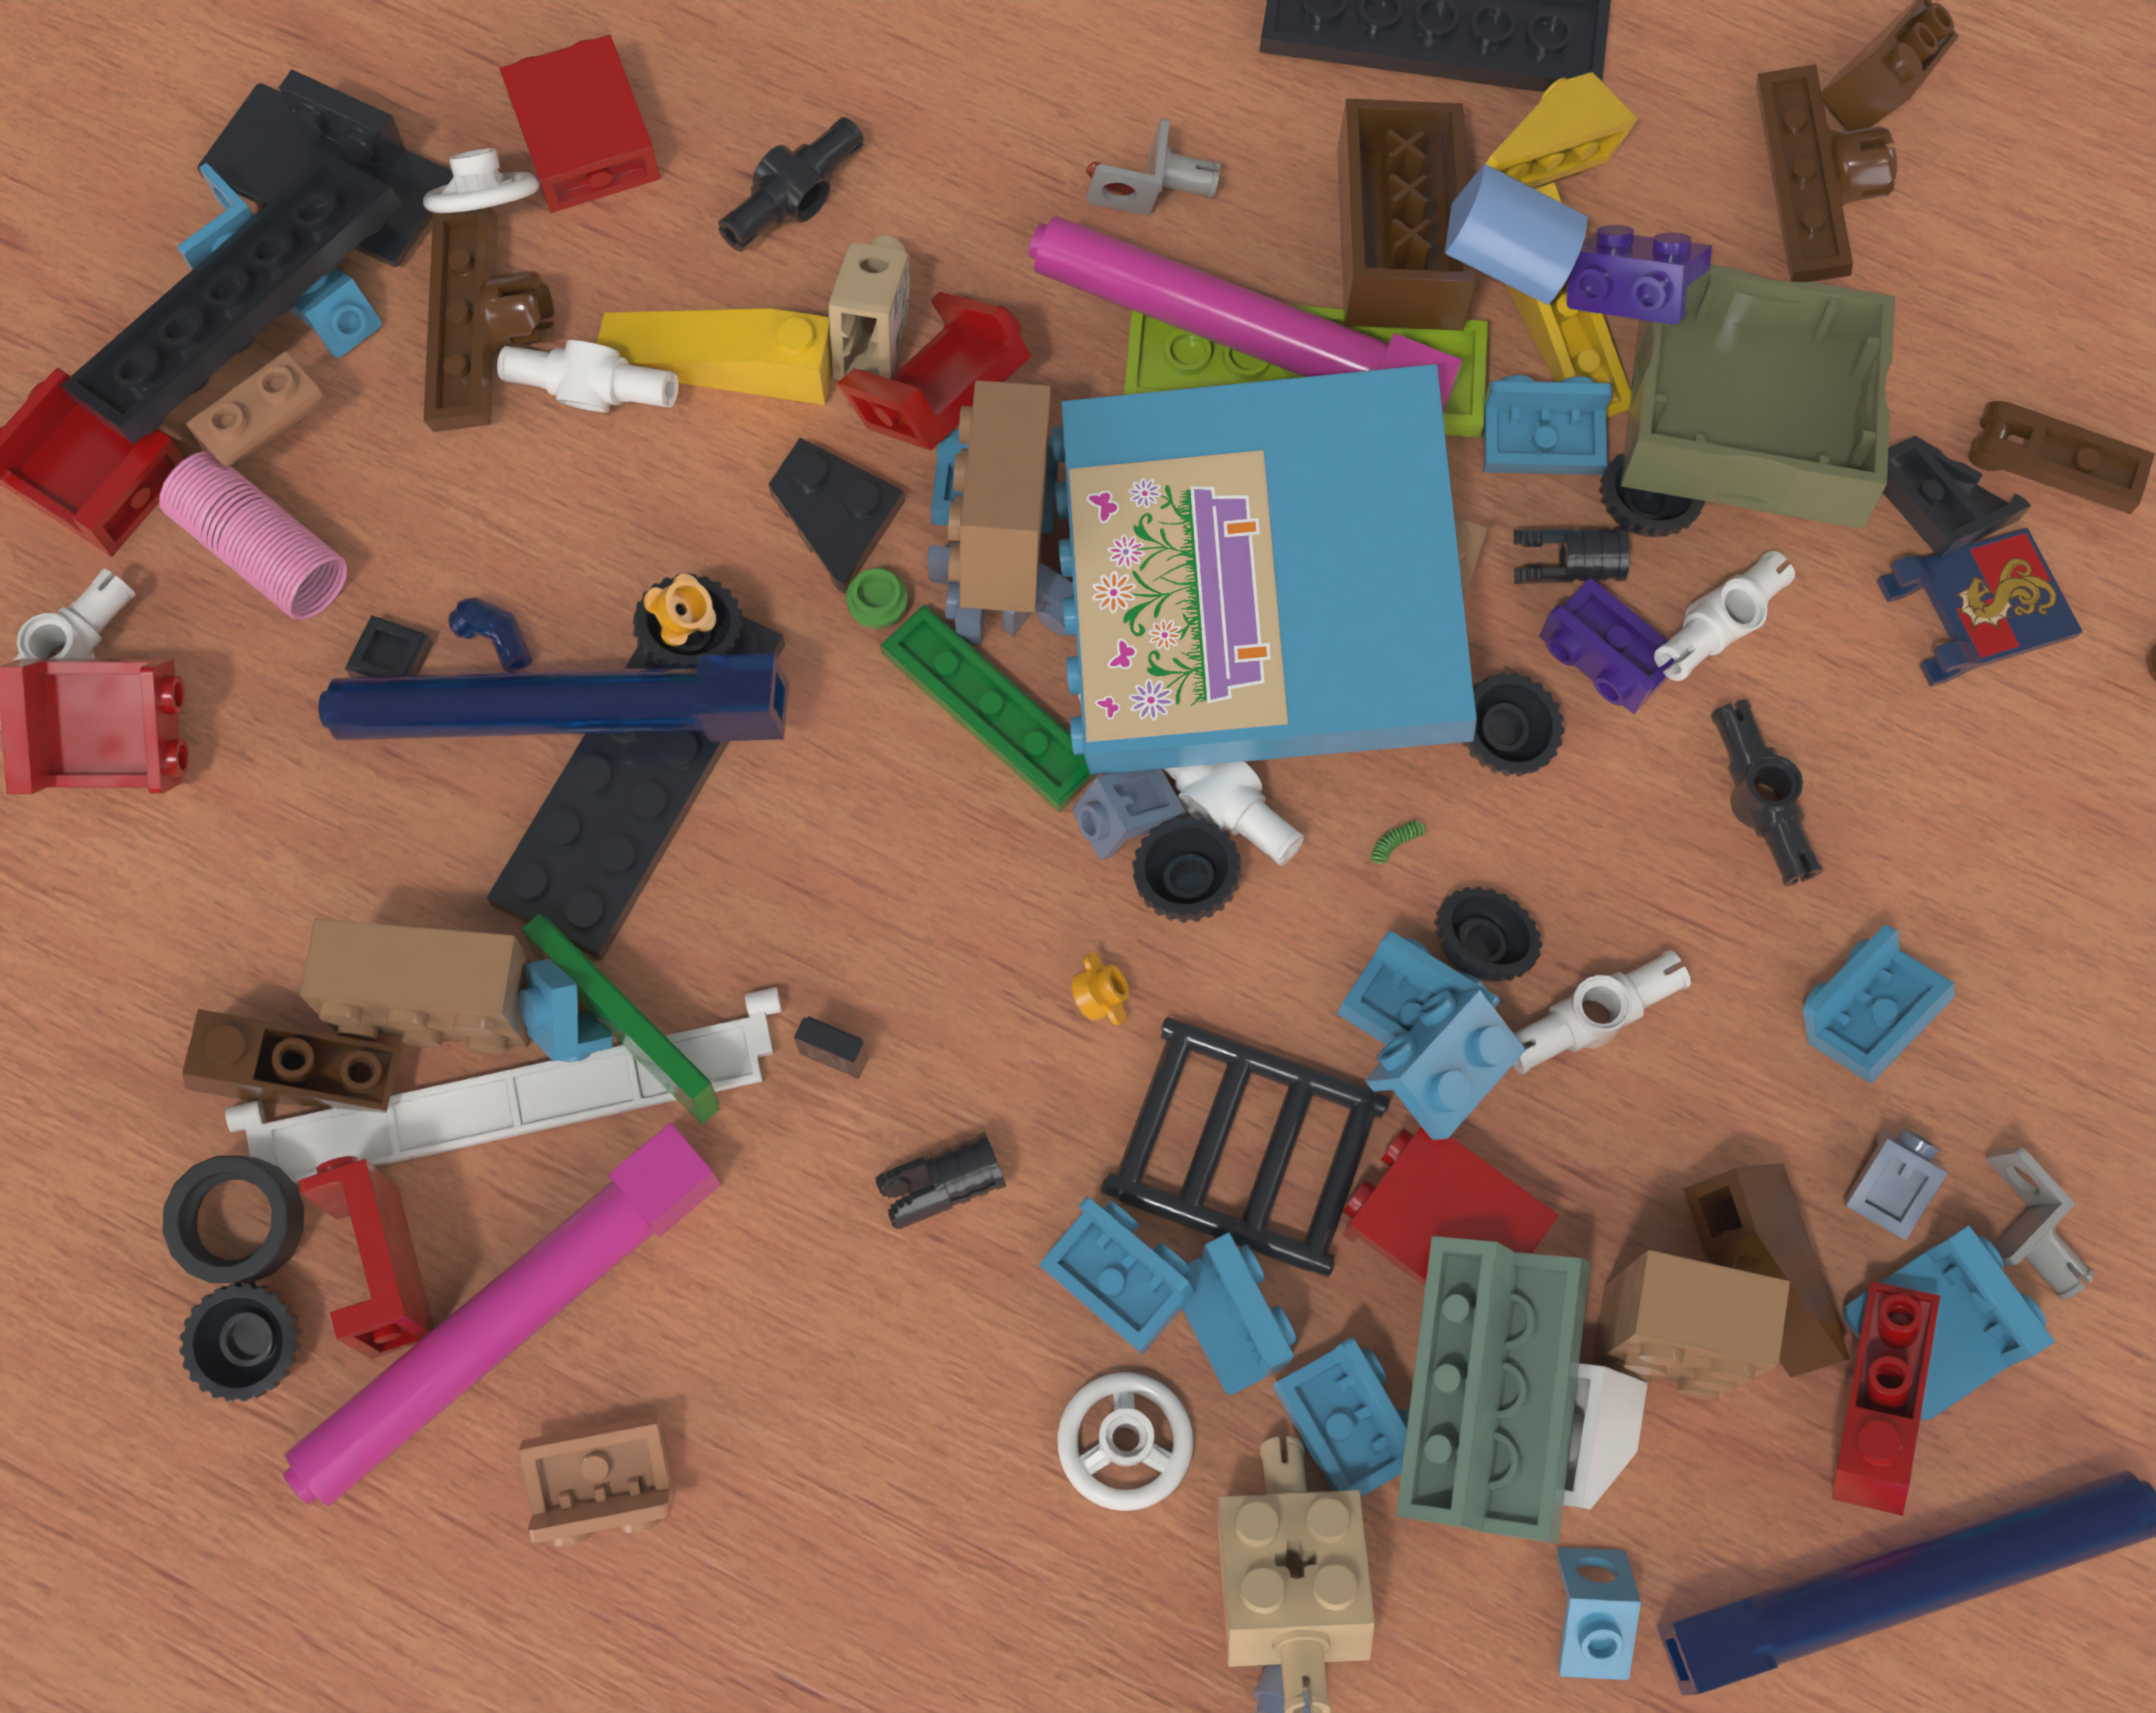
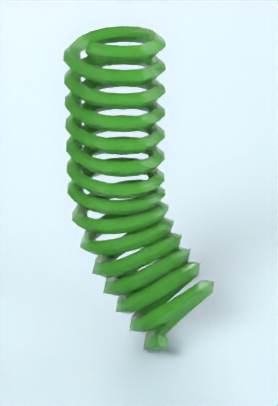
M1416 819L1413 822H1406L1405 825L1402 824L1401 827L1398 826L1397 829L1389 830V833L1385 832L1384 836H1380V840L1376 841L1377 844L1374 845L1375 848L1371 852L1372 856H1370V859L1379 864L1387 863L1392 851L1397 846L1425 834L1424 823H1421L1422 832Z

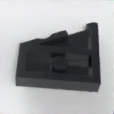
M1917 436L1888 448L1887 485L1883 494L1939 558L2019 521L2031 507L2025 498L2016 493L2009 502H2006L1980 487L1977 483L1983 474L1962 462H1956L1947 458L1940 449Z
M801 437L768 484L774 501L784 515L793 521L800 538L810 552H814L829 572L831 582L836 589L843 593H846L850 583L858 575L905 502L903 490Z

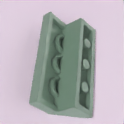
M1432 1236L1396 1511L1397 1517L1482 1533L1559 1544L1590 1270L1589 1262L1582 1258L1514 1252L1502 1244L1492 1241Z

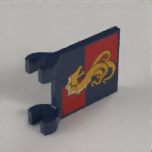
M2028 528L1967 545L1942 558L1933 555L1925 558L1908 556L1899 559L1890 566L1893 571L1892 574L1882 576L1877 580L1887 602L1905 598L1924 588L1952 641L1937 647L1933 651L1936 658L1923 661L1919 665L1930 687L1951 681L1975 668L2076 638L2083 632Z

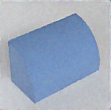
M1484 164L1452 202L1445 254L1549 305L1564 285L1576 263L1584 242L1588 216Z

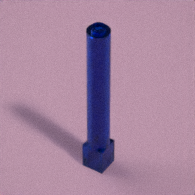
M774 653L701 655L698 658V667L341 677L332 679L327 691L321 693L318 712L322 725L325 728H329L330 733L336 740L704 731L709 741L784 740L789 681Z
M2121 1471L1743 1599L1733 1600L1659 1625L1657 1629L1682 1696L1698 1695L1778 1668L1777 1665L2155 1538L2156 1491L2146 1480H2139L2129 1471Z

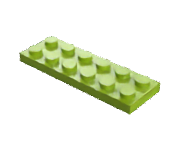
M1290 305L1344 326V309ZM1131 310L1124 395L1303 377ZM1466 319L1464 331L1345 326L1386 343H1390L1395 333L1462 359L1454 389L1443 412L1445 435L1480 438L1484 427L1488 321Z

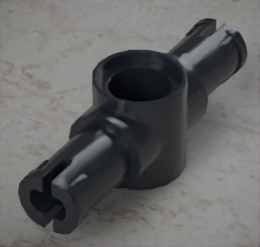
M841 117L810 145L803 143L794 151L785 145H779L771 149L756 167L753 175V186H751V195L718 221L720 226L719 232L726 243L736 251L742 252L773 223L781 224L790 216L800 223L814 217L829 196L830 182L833 178L832 172L864 146L862 143L864 138L857 125L850 119Z
M1749 700L1737 701L1734 705L1735 710L1731 703L1718 708L1711 714L1710 718L1717 727L1731 761L1728 771L1735 784L1730 799L1732 812L1744 825L1754 828L1758 837H1764L1781 873L1784 886L1797 884L1798 878H1800L1801 882H1805L1818 876L1824 869L1818 862L1801 824V821L1805 819V814L1798 801L1803 788L1801 772L1793 762L1785 757L1778 756L1775 748L1767 747L1751 711ZM1754 784L1767 785L1773 789L1778 801L1764 799L1758 794Z

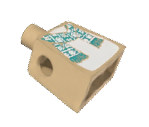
M877 236L871 241L870 245L853 243L848 246L828 304L833 379L841 380L853 368L888 379L895 374L910 309L909 255L905 252L904 245L896 238ZM865 317L876 318L873 334L867 333L862 327V321Z

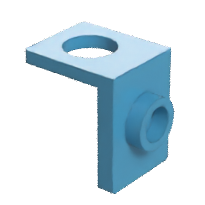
M207 163L199 167L215 199L226 211L177 246L190 270L194 269L253 217L248 205Z
M1558 1547L1556 1558L1567 1597L1558 1657L1560 1676L1628 1680L1631 1671L1641 1600L1626 1551ZM1584 1566H1599L1612 1572L1616 1579L1605 1583L1594 1582L1581 1576L1577 1570Z

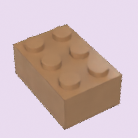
M976 380L973 406L961 405L959 444H969L968 448H961V452L956 453L953 489L957 492H963V495H956L955 502H950L948 540L960 541V544L951 543L948 567V581L960 582V608L1035 613L1048 467L1051 386Z
M314 918L300 997L319 1015V1019L326 1022L334 1031H337L339 1036L376 1042L378 1035L402 1037V1042L407 1045L426 1049L441 1048L443 1040L467 1042V1048L476 1052L504 1054L507 1052V1046L528 1047L529 1036L527 1035V1026L520 1013L519 994L521 990L526 989L525 964L532 961L515 935Z
M1647 1250L1604 1285L1592 1364L1611 1368L1647 1382L1648 1385H1651L1652 1378L1678 1383L1677 1393L1700 1400L1716 1401L1719 1398V1393L1734 1392L1737 1387L1745 1383H1751L1756 1377L1779 1366L1790 1281Z

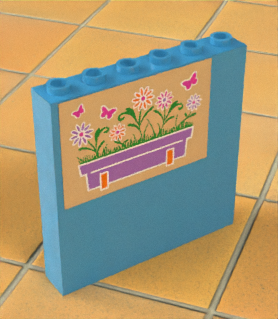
M1437 364L1061 401L1063 425L1052 426V442L1055 463L1065 462L1066 481L1056 482L1055 490L1059 520L1069 519L1070 539L1059 540V553L1062 576H1073L1074 597L1063 598V615L1066 635H1077L1078 656L1067 657V677L1070 695L1080 694L1082 712V716L1070 718L1071 739L1074 755L1084 754L1090 775L1471 742L1474 740L1477 719Z

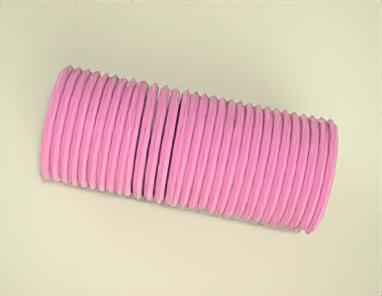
M209 451L196 453L184 459L171 471L165 480L160 492V508L163 513L189 533L190 536H193L202 546H205L207 550L211 551L213 555H216L218 559H221L238 576L245 579L255 590L263 594L273 605H276L282 612H285L290 619L301 621L314 617L323 611L342 589L347 576V563L344 558L331 549L330 546H327L325 542H322L308 528H305L303 524L287 513L286 510H283L273 499H269L268 495H265L263 491H260L258 487L254 486L252 482L244 478L233 467L222 466Z

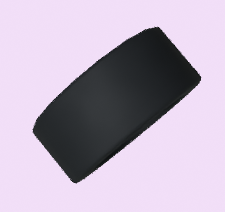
M241 1155L214 1156L193 1165L174 1183L163 1207L162 1233L170 1255L188 1274L209 1283H249L276 1273L293 1256L304 1229V1205L296 1184L280 1167L256 1157ZM228 1180H245L258 1186L267 1196L272 1209L271 1229L264 1244L254 1254L239 1260H225L211 1254L202 1244L197 1231L198 1210L205 1195L214 1186Z

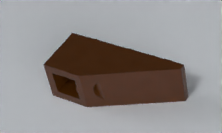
M1914 0L1835 75L1820 95L1849 131L1871 128L1913 96L1959 37L1954 30V22L1951 15L1939 3H1933L1931 0Z
M198 1009L182 1076L185 1089L252 1102L261 1100L264 1103L387 1113L401 1047Z
M1784 1164L1734 1168L1684 1188L1683 1190L1704 1253L1711 1264L1790 1281L1779 1360L1788 1375L1796 1377L1849 1360L1850 1357Z

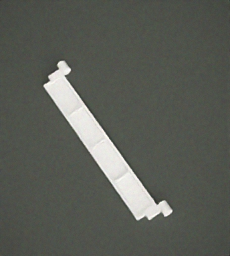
M777 987L745 994L748 1018L666 1035L711 1081L715 1092L763 1082L758 1058L774 1054L766 1015L782 1012ZM623 1045L591 1053L588 1058L581 1061H547L390 1096L387 1113L333 1108L266 1123L264 1105L261 1100L226 1107L225 1117L231 1133L246 1130L250 1157H256L280 1167L298 1185L299 1180L317 1174V1166L338 1157L355 1156L358 1158V1161L366 1159L373 1166L379 1167L678 1100Z

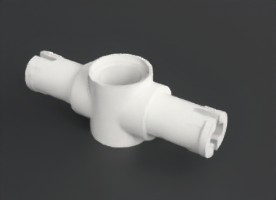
M567 340L565 349L554 348L551 352L504 346L499 354L497 363L498 376L501 380L546 389L550 395L556 396L555 401L589 411L608 413L610 405H621L629 401L671 408L678 394L679 384L675 373L629 365L625 358L620 357L619 351L590 342Z
M1768 551L1743 575L1732 576L1720 587L1692 602L1685 611L1683 629L1655 651L1654 659L1658 667L1664 665L1671 658L1674 659V662L1663 673L1671 680H1684L1708 655L1720 654L1732 642L1760 628L1767 617L1768 601L1794 580L1795 571L1791 564L1784 567L1779 573L1776 571L1787 558L1780 552Z
M103 568L92 581V584L67 609L61 607L56 613H43L34 616L23 624L18 632L16 642L19 654L13 661L21 658H48L52 650L64 644L63 650L51 658L95 659L93 649L102 640L99 633L121 608L134 598L135 592L120 578L114 577L110 571Z
M1245 762L1163 769L1176 780L1175 787L1181 792L1178 796L1179 801L1185 811L1194 819H1207L1208 823H1216L1221 831L1226 829L1232 835L1240 833L1279 866L1285 865L1301 847L1304 835L1264 804L1266 798L1260 792L1263 788L1257 774Z
M1669 950L1657 959L1626 975L1616 972L1610 976L1596 975L1587 978L1579 984L1572 996L1549 1007L1548 1016L1513 1033L1526 1049L1513 1064L1514 1069L1522 1075L1529 1072V1069L1567 1049L1574 1053L1583 1048H1598L1606 1045L1616 1036L1621 1028L1642 1018L1645 1008L1679 990L1690 987L1691 980L1685 966L1667 975L1675 969L1674 966L1679 964L1681 959L1674 951ZM1590 1000L1602 1004L1608 1010L1610 1023L1600 1024L1590 1020L1583 1011L1582 1002Z

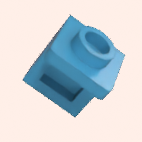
M338 268L321 277L300 296L297 304L289 310L291 314L311 327L329 353L337 358L342 357L379 329L382 324L380 318L354 280Z
M551 959L525 964L526 989L521 990L519 994L520 1013L527 1026V1035L552 1061H581L588 1058L591 1053L613 1047V1034L588 1011L577 1012V984Z

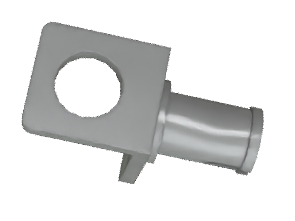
M1161 118L1149 148L1146 173L1099 164L1095 168L1087 190L1086 202L1150 216L1159 192H1162L1163 187L1203 195L1206 198L1213 199L1218 185L1221 164L1220 161H1208L1171 153V147L1167 146L1170 120ZM1110 183H1123L1132 187L1135 192L1130 195H1115L1105 190L1104 186Z
M2015 1147L1993 1151L1986 1158L1987 1162L2029 1206L1993 1246L1999 1252L2004 1267L2015 1266L2025 1258L2054 1289L2055 1294L2060 1299H2069L2086 1287L2078 1280L2079 1278H2082L2085 1282H2091L2095 1275L2094 1270L2087 1266L2055 1232L2057 1223L2075 1205V1202L2024 1148ZM2014 1166L2027 1173L2037 1184L2038 1188L2025 1181L2014 1169Z

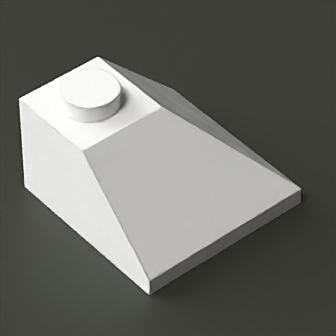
M1579 1363L1564 1506L1591 1510L1637 1453L1647 1382L1605 1366Z

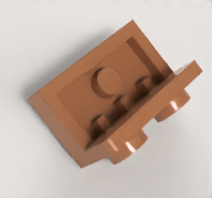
M285 351L192 418L186 425L204 452L209 451L222 466H231L235 469L320 407L321 403L319 400L322 398V393L316 383Z
M659 1414L522 1440L519 1454L532 1513L528 1527L531 1543L550 1541L553 1546H570L588 1539L592 1532L617 1527L624 1533L645 1531L658 1525L661 1519L670 1516L674 1488Z

